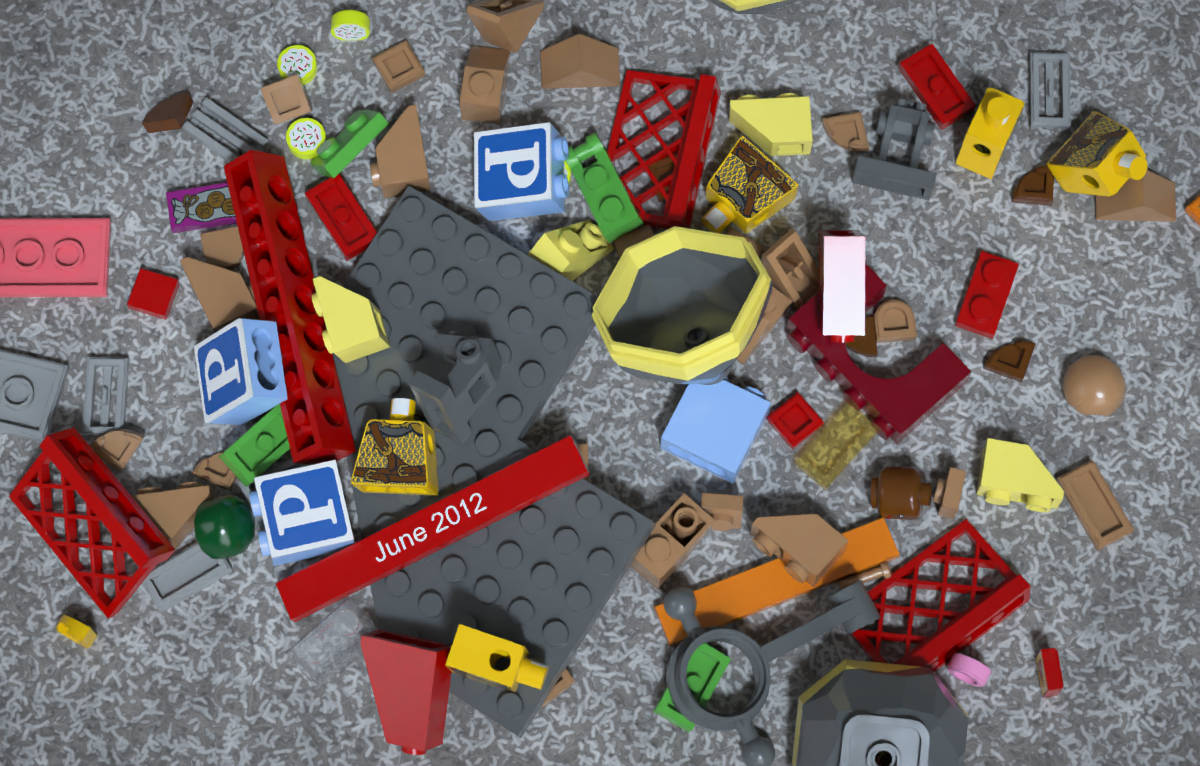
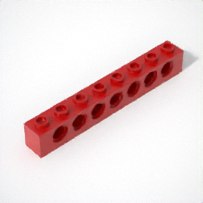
M251 149L223 167L259 319L274 321L277 325L288 398L280 403L293 463L313 465L332 460L337 462L356 452L333 355L328 352L322 336V331L326 330L323 316H318L312 302V294L316 293L313 282L314 277L285 158Z

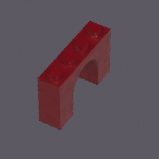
M866 263L865 313L884 297L887 287L882 279ZM819 292L788 318L786 330L789 332L787 338L791 345L802 354L807 351L817 361L814 365L819 374L828 382L835 380L845 390L842 395L846 402L856 411L863 409L873 419L870 424L874 431L884 440L891 438L897 445L968 382L972 372L942 343L912 371L903 376L884 379L868 375L853 363L848 355L845 342H831L830 335H823L821 333Z

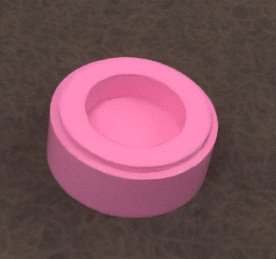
M959 653L953 654L947 666L951 675L975 687L985 686L991 674V670L981 662Z

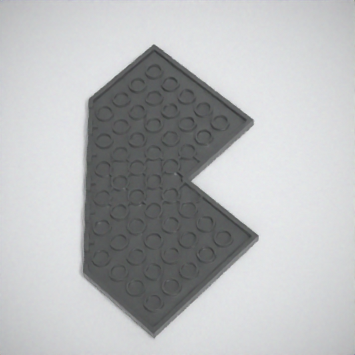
M410 186L406 188L342 286L369 299L380 310L391 346L348 363H344L337 355L332 353L356 452L347 456L350 478L352 479L367 422L371 419L389 420L391 399L406 398L416 401L414 421L425 422L430 426L408 383L418 371L435 380L445 378L454 368V364L444 360V353L439 343L433 337L435 334L448 335L449 331H455L458 333V336L480 335L490 338L502 360L497 386L467 421L472 434L463 445L434 430L438 496L363 493L352 485L362 539L538 452L522 442V439L596 326L591 315L593 313L592 307L598 298L597 295ZM581 479L371 584L378 629L452 645L458 626L461 624L525 646L529 652L527 659L549 665L541 690L519 683L516 692H511L454 673L451 675L449 690L450 693L522 738L656 524L593 484ZM505 657L498 659L495 669L505 671L510 665V659Z

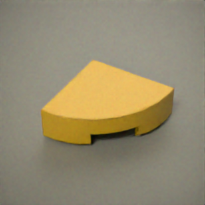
M62 615L55 626L57 632L86 649L90 648L97 638V635L90 627L67 615Z

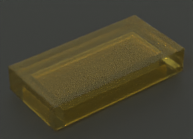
M848 403L795 461V466L826 491L873 439L877 431L867 418Z

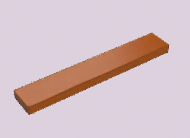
M884 518L842 533L848 539L846 551L814 587L806 581L799 583L793 579L784 569L786 564L778 558L693 591L697 600L695 615L702 628L723 627L879 566V563L883 561L889 562L899 558L900 554ZM664 603L654 607L669 647L679 644L687 637L680 620H675L668 616L664 609Z

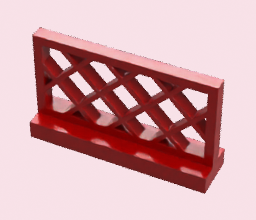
M632 70L626 71L607 151L614 165L616 159L629 151L639 163L637 167L623 175L621 179L636 209L639 211V215L644 223L642 225L650 224L653 227L666 229L674 226L689 229L691 227L721 96L716 76L701 74L700 79H691ZM634 82L651 85L656 94L639 105L631 96ZM678 89L691 90L690 101L677 110L674 109L666 98ZM662 100L671 114L652 126L643 112ZM629 103L633 107L630 111H628ZM687 114L686 120L684 122L681 117ZM639 115L648 129L629 141L623 133L624 124ZM677 121L683 129L682 137L667 146L658 132ZM654 136L663 150L648 160L643 161L635 148ZM622 139L625 144L619 147L620 140ZM678 150L677 159H676L675 156L673 155V153ZM668 156L675 166L674 172L661 182H658L648 166ZM645 172L655 186L635 198L626 184ZM670 185L669 193L667 195L663 188ZM658 191L666 201L663 216L647 214L641 206L654 197Z
M73 427L45 437L39 445L43 450L8 497L105 616L111 618L122 609L156 565L168 560L176 549ZM51 461L61 472V481H50L49 463ZM31 487H39L41 508H36L26 496ZM51 488L62 489L64 510L53 509ZM74 490L86 502V512L75 511ZM53 517L64 518L66 538H60L55 532ZM76 519L87 520L89 540H79L77 538ZM99 521L111 533L112 543L100 542ZM78 547L89 548L91 569L85 568L79 561ZM101 549L112 550L114 571L103 570ZM124 552H127L139 567L135 573L126 572ZM103 578L115 579L116 597L113 601L104 592Z
M965 519L894 572L891 577L886 578L868 592L873 602L881 597V604L874 603L881 616L878 621V630L858 629L850 635L873 662L888 663L880 654L881 640L906 643L905 654L894 664L929 667L935 672L949 662L954 653H961L1030 600L1031 586L1021 574L1016 575L971 523ZM966 534L976 546L975 558L950 556L951 544ZM946 548L945 555H937ZM980 552H981L988 560L979 559V558H980ZM926 562L944 564L942 583L918 580L919 567ZM949 564L974 567L972 586L947 583ZM978 568L996 569L1005 580L995 588L977 586ZM914 572L913 579H905ZM894 586L912 588L910 607L887 605V591ZM917 589L941 591L940 609L915 608ZM946 592L971 594L970 606L963 612L944 611ZM976 595H984L975 602ZM885 613L909 615L907 634L883 632ZM914 616L938 618L937 631L929 637L912 635ZM943 619L951 620L943 626ZM868 639H875L876 646L874 647ZM911 643H912V644H919L918 646H916L914 649H912V650L910 651Z

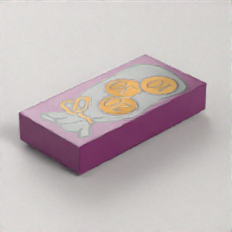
M227 183L166 192L172 233L237 223Z

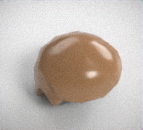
M1098 355L1080 357L1066 369L1062 381L1065 400L1084 416L1102 415L1107 417L1113 414L1123 404L1127 391L1121 369L1107 357Z

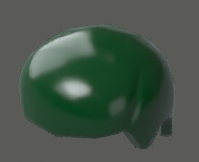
M223 495L202 502L198 506L194 519L195 537L205 554L212 559H224L242 554L248 549L255 537V519L248 504L243 499L235 495Z

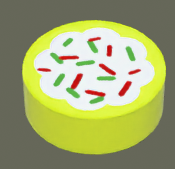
M357 10L339 11L331 17V34L339 40H364L370 35V18Z
M293 45L280 53L277 60V68L282 79L299 73L303 85H306L316 76L317 62L315 55L309 48L302 45Z
M311 118L296 120L289 126L286 132V141L290 152L300 159L315 158L318 155L316 153L317 149L327 140L323 126Z

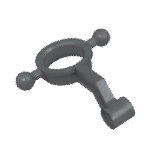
M862 580L828 597L833 609L761 647L748 635L728 627L713 626L702 628L695 615L697 600L694 593L684 587H676L670 590L664 598V609L672 619L680 620L687 634V637L673 651L666 674L667 688L671 701L677 711L688 721L695 724V726L704 730L724 732L737 729L744 743L742 749L744 763L747 766H771L775 759V748L768 739L759 737L751 722L761 711L768 697L771 679L768 662L841 624L849 635L881 618ZM709 642H725L737 647L749 659L754 671L755 685L750 700L741 710L729 714L712 712L700 705L691 694L687 683V666L692 654L700 645Z

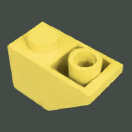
M785 93L778 95L776 98L760 99L756 95H744L737 100H730L729 122L770 156L807 155L811 153L813 139L809 96L800 97L795 93Z
M589 219L544 233L527 255L573 281L613 251L614 247L604 238L600 228Z
M321 276L313 279L316 293L312 294V302L318 316L324 317L327 329L322 331V336L330 354L334 353L344 363H348L391 347L381 312L369 299Z
M987 439L982 451L976 495L986 496L985 501L994 505H1009L1010 501L1026 503V508L1035 512L1046 513L1050 512L1051 508L1057 509L1063 500L1064 491L1029 445Z

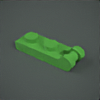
M594 132L585 137L586 142L576 148L572 145L569 146V157L565 161L570 167L604 238L610 243L644 223L606 147L597 132ZM595 155L597 162L585 168L582 162Z

